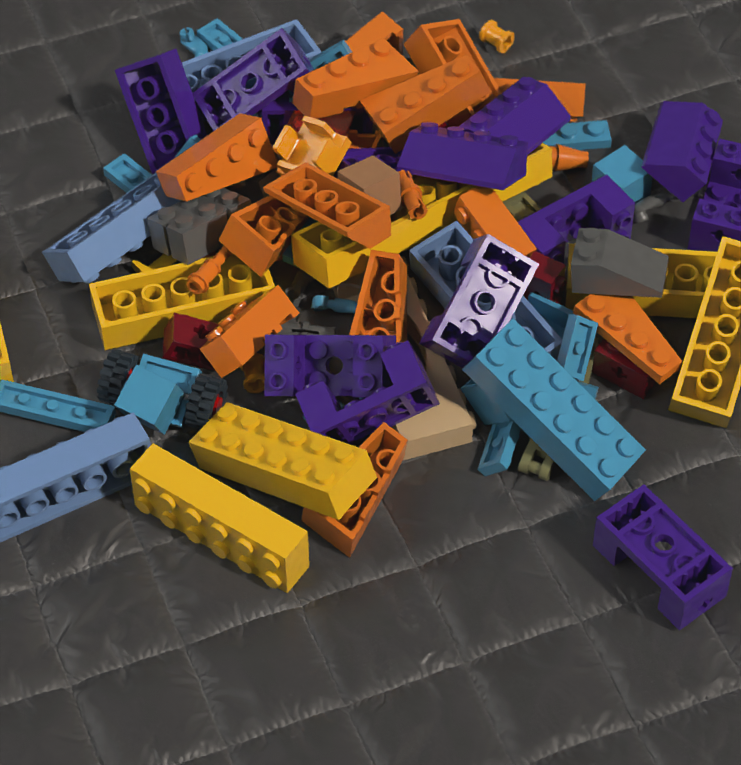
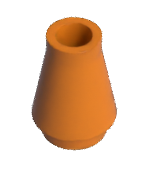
M560 144L549 146L552 148L553 171L587 168L589 162L588 151H580Z

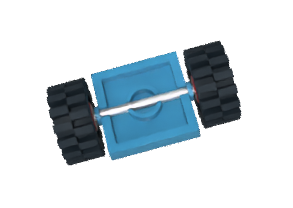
M112 349L111 353H108L107 360L105 359L103 362L104 367L99 373L101 377L97 382L99 384L97 398L99 401L114 405L135 365L176 383L186 396L170 425L184 429L185 423L189 427L201 429L224 406L228 394L226 392L228 385L225 379L204 374L200 369L147 354H143L142 359L139 360V356L117 349Z

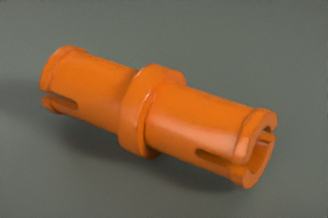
M400 170L398 172L400 174L401 203L406 206L411 219H414V217L416 220L422 219L427 214V207L422 200V191L414 183L412 175L408 170L406 173L405 170Z

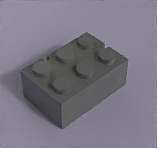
M222 188L190 201L180 200V202L170 207L159 209L156 214L147 218L153 249L168 256L172 255V258L190 265L224 246L219 241V238L230 215L251 205V199Z

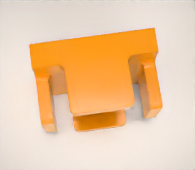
M305 115L301 120L303 124L298 133L291 126L285 125L273 145V150L282 158L277 163L278 169L276 172L283 176L307 162L334 176L352 143L348 137L335 133L326 122Z

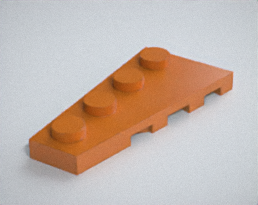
M590 294L574 305L573 313L575 315L597 322L596 332L659 384L681 369L682 360L633 296Z

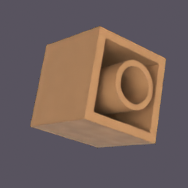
M372 155L337 171L339 180L389 205L390 215L402 210L400 174Z

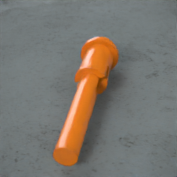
M223 246L212 259H206L196 273L193 272L188 276L187 287L192 293L201 294L207 292L209 284L219 275L221 266L232 254L226 246Z

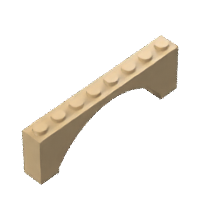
M402 256L407 266V333L414 340L422 354L427 376L440 403L393 426L394 430L408 439L403 459L407 460L471 443L473 429H476V420L473 412L467 411L465 395L455 384L456 375L453 366H448L445 358L419 344L431 321H428L426 317L427 309L423 299H418L415 279L413 277L409 278L407 261ZM365 271L341 282L337 286H333L336 298L358 302Z

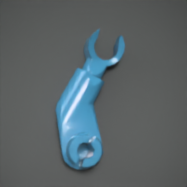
M187 27V34L185 28L180 31V42L195 57L208 53L207 45L194 34L192 28Z
M316 295L312 299L311 309L314 308V311H322L329 308L338 313L355 314L358 302L342 298L331 300L329 296Z

